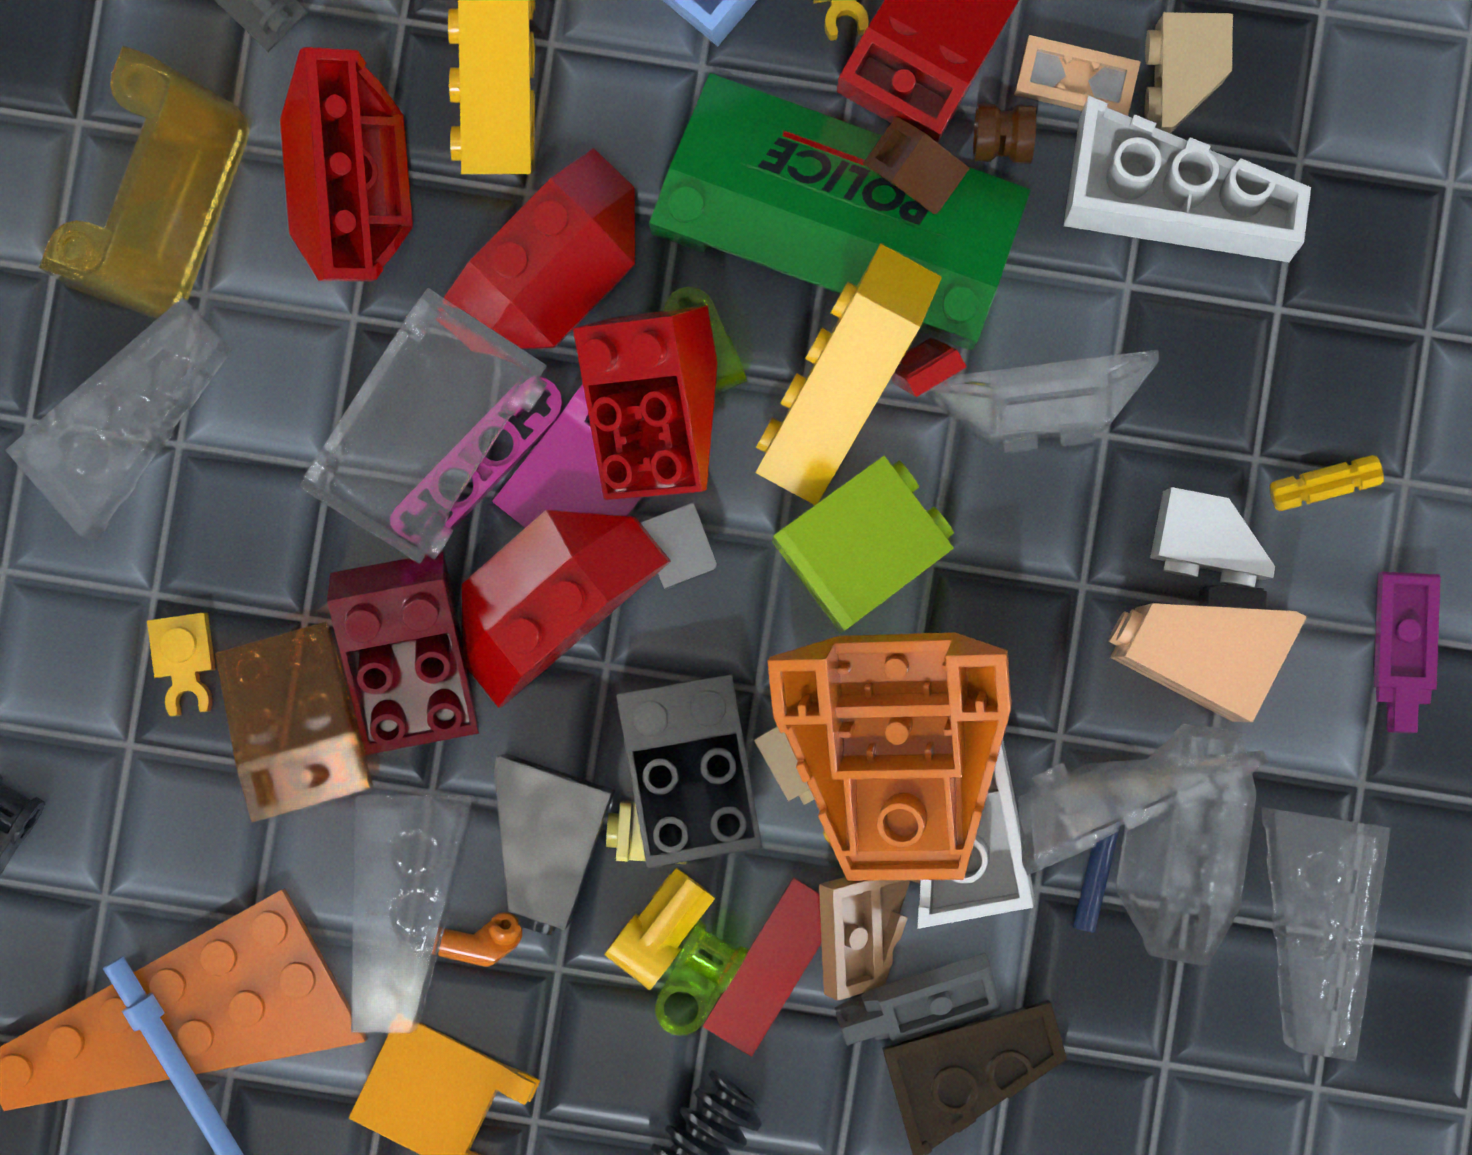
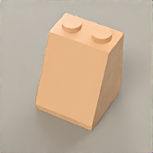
M1147 604L1138 606L1135 610L1132 609L1130 613L1124 611L1121 614L1108 642L1116 645L1110 658L1230 721L1253 722L1307 616L1297 611Z

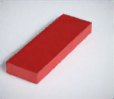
M794 877L791 879L708 1014L702 1027L747 1055L753 1056L822 943L819 892Z

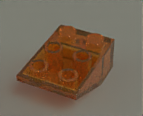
M328 622L315 624L215 653L235 764L251 822L374 788Z

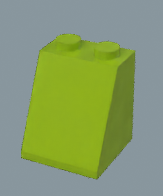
M885 456L881 457L773 536V545L840 633L847 630L954 549L948 541V538L954 534L953 529L936 507L933 506L928 511L923 508L913 494L920 487L900 460L891 465Z

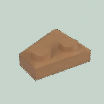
M846 877L819 884L824 995L839 1001L885 985L893 963L894 947L901 939L908 919L907 916L899 914L910 881L920 883L921 880L847 881Z

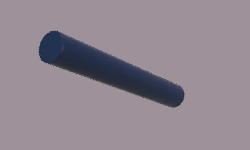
M1112 760L1073 928L1092 933L1096 931L1135 764Z

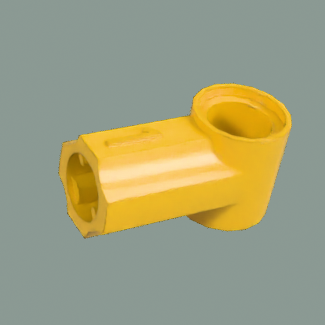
M676 867L652 896V900L641 914H634L604 955L650 990L679 954L681 948L678 946L712 904L715 897Z

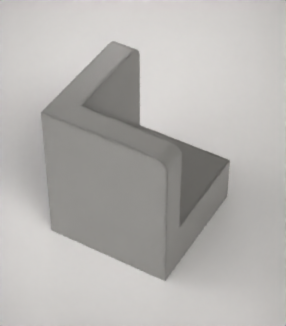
M694 502L641 522L642 526L671 560L667 566L658 572L664 590L673 588L678 583L705 574L716 568L717 563Z

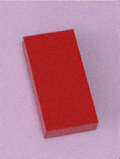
M930 337L904 354L891 379L896 386L918 397L967 366L956 348Z

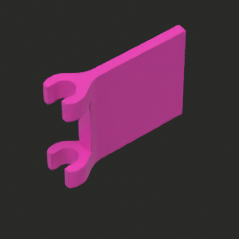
M582 384L561 415L492 502L526 528L545 510L549 509L628 516L642 497L604 500L591 426L587 422L589 415Z

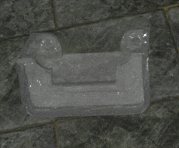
M427 288L406 316L302 477L297 488L420 564L425 555L435 559L453 532L451 528L444 525L449 517L450 510L509 418L516 413L519 407L529 412L538 401L547 386V382L539 378L547 365Z

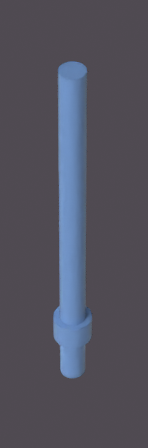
M124 956L103 967V970L126 1006L122 1013L134 1032L137 1030L142 1032L216 1155H244L162 1021L161 1016L165 1012L154 994L145 993Z

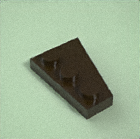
M1049 1000L882 1047L912 1155H928L934 1147L956 1132L960 1133L976 1122V1119L1004 1099L1011 1098L1067 1059L1052 1004Z

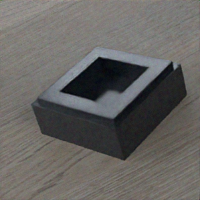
M1210 585L1203 587L1199 591V606L1266 610L1267 591H1264V588Z

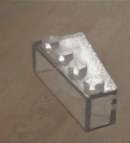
M356 795L351 1032L411 1033L418 1029L437 959L438 947L444 925L447 922L451 898L459 868L462 865L467 846L466 842L479 797L451 795Z

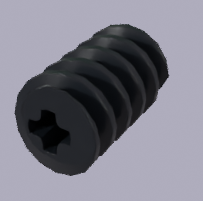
M711 1070L708 1075L717 1090L711 1093L697 1088L694 1094L700 1102L702 1109L698 1112L682 1106L679 1112L688 1127L682 1130L667 1125L665 1131L673 1143L672 1147L669 1149L653 1143L650 1149L654 1155H730L725 1145L736 1149H744L747 1145V1140L740 1126L752 1131H758L761 1127L762 1122L754 1108H760L734 1083L717 1071Z

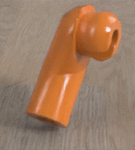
M501 912L492 917L491 921L474 934L444 928L438 956L483 967L492 966L518 946L522 938V928L518 925L519 919L509 912Z

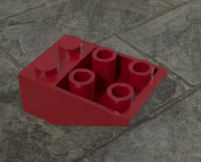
M444 552L331 572L327 603L365 754H375L479 734L469 673L464 660L458 614Z

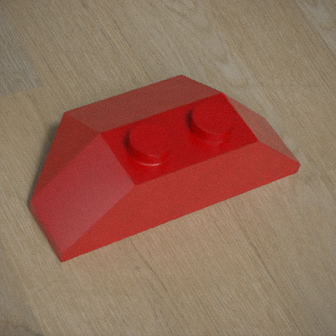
M315 47L300 49L280 118L289 234L318 281L372 282L377 280L384 270L383 267L396 253L413 228L404 115L381 82L365 67L367 63L358 50Z
M594 148L551 177L480 249L462 270L434 310L435 313L476 352L556 348L573 328L635 267V187Z
M545 510L462 583L463 654L466 668L498 708L503 707L667 566L671 560L635 516Z

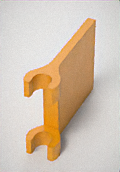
M398 1013L349 1119L420 1155H481L470 1151V1148L497 1091L526 1105L527 1101H532L541 1080L526 1072L503 1064L403 1013Z

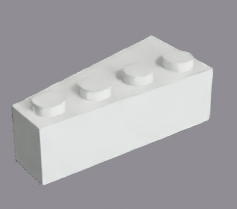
M1088 95L1078 123L1063 226L1290 262L1304 243L1311 187L1240 158L1239 161H1235L1209 150L1211 146L1191 137L1187 141L1156 128L1157 123L1137 115L1131 118L1107 108L1108 103Z
M1002 740L964 880H921L918 929L1034 908L1035 897L1004 740Z

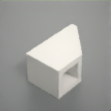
M1174 487L1163 491L1150 557L1151 559L1165 561L1163 571L1177 575L1198 577L1199 568L1222 572L1221 583L1255 588L1256 579L1266 580L1273 578L1275 565L1229 498Z

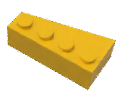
M458 0V9H449L448 11L449 43L459 44V67H450L449 95L451 103H460V126H451L450 151L452 161H461V174H531L535 171L534 90H530V78H534L535 42L534 33L530 32L529 20H533L535 0Z
M880 243L858 285L855 286L847 282L838 297L831 314L839 319L832 332L821 328L805 357L806 360L814 364L809 374L805 378L796 373L780 402L781 405L789 408L783 421L781 422L772 417L757 443L756 448L765 452L755 472L756 474L813 505L818 504L920 329L942 276Z

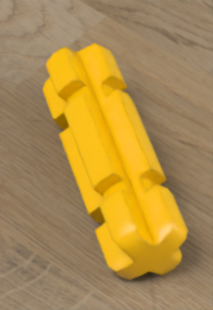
M1370 455L1351 461L1349 466L1347 462L1302 473L1299 475V479L1290 476L1275 480L1269 484L1270 496L1277 511H1284L1302 506V501L1310 504L1354 492L1355 487L1363 490L1381 485L1384 482V473L1379 458L1375 455Z

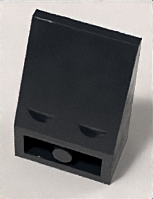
M732 674L616 695L647 868L763 848Z

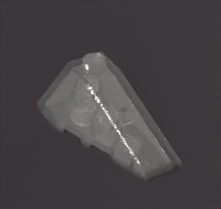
M1264 750L1087 763L1069 772L1064 763H1060L1032 777L1036 787L1018 797L1022 865L1027 875L1096 846V842L1119 831V826L1125 825L1126 829H1133L1167 811L1170 804L1176 803L1177 806L1185 805L1252 774L1268 762Z

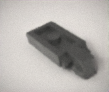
M982 953L876 987L875 990L871 989L862 994V996L836 1006L835 1012L847 1046L873 1037L876 1040L890 1038L892 1045L1000 1011L1002 1006L986 953Z

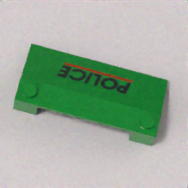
M709 73L668 170L649 225L651 234L705 253L707 246L839 294H841L847 282L855 286L858 285L881 243L942 276L918 331L972 351L982 332L1031 189L970 168L940 211L933 214L902 190L863 164L882 135Z

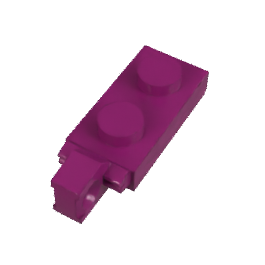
M1386 571L1378 573L1374 687L1376 688V702H1387V732L1417 733L1419 704H1430L1432 690H1437L1440 574Z

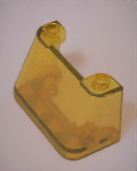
M122 45L112 71L110 82L112 94L121 107L146 119L105 228L77 220L64 223L50 237L39 268L72 289L149 317L164 319L173 317L180 312L189 299L248 142L249 126L247 119L236 105L153 56Z

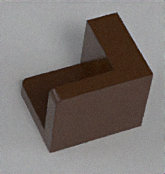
M898 116L894 118L863 162L865 166L902 190L933 214L940 211L970 169L926 133Z

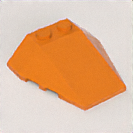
M955 632L836 636L770 656L768 659L773 718L780 733H785L797 759V771L802 782H807L820 810L818 817L847 881L964 880L1012 708L1007 650Z

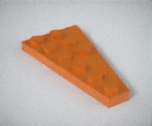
M285 888L133 972L145 993H153L165 1012L161 1019L195 1075L363 1043L368 1040ZM113 985L104 988L0 1047V1105L4 1111L170 1079L140 1030L134 1032L122 1013L126 1006Z

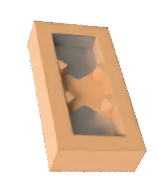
M1029 35L1014 95L1079 111L1083 110L1089 95L1108 103L1107 108L1128 116L1141 61Z

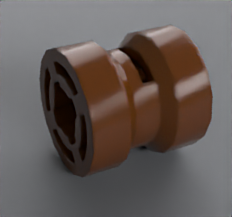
M977 103L973 133V160L991 162L999 156L1009 157L1013 163L1031 164L1036 137L1035 106L1017 105L1012 111L1000 110L995 104Z

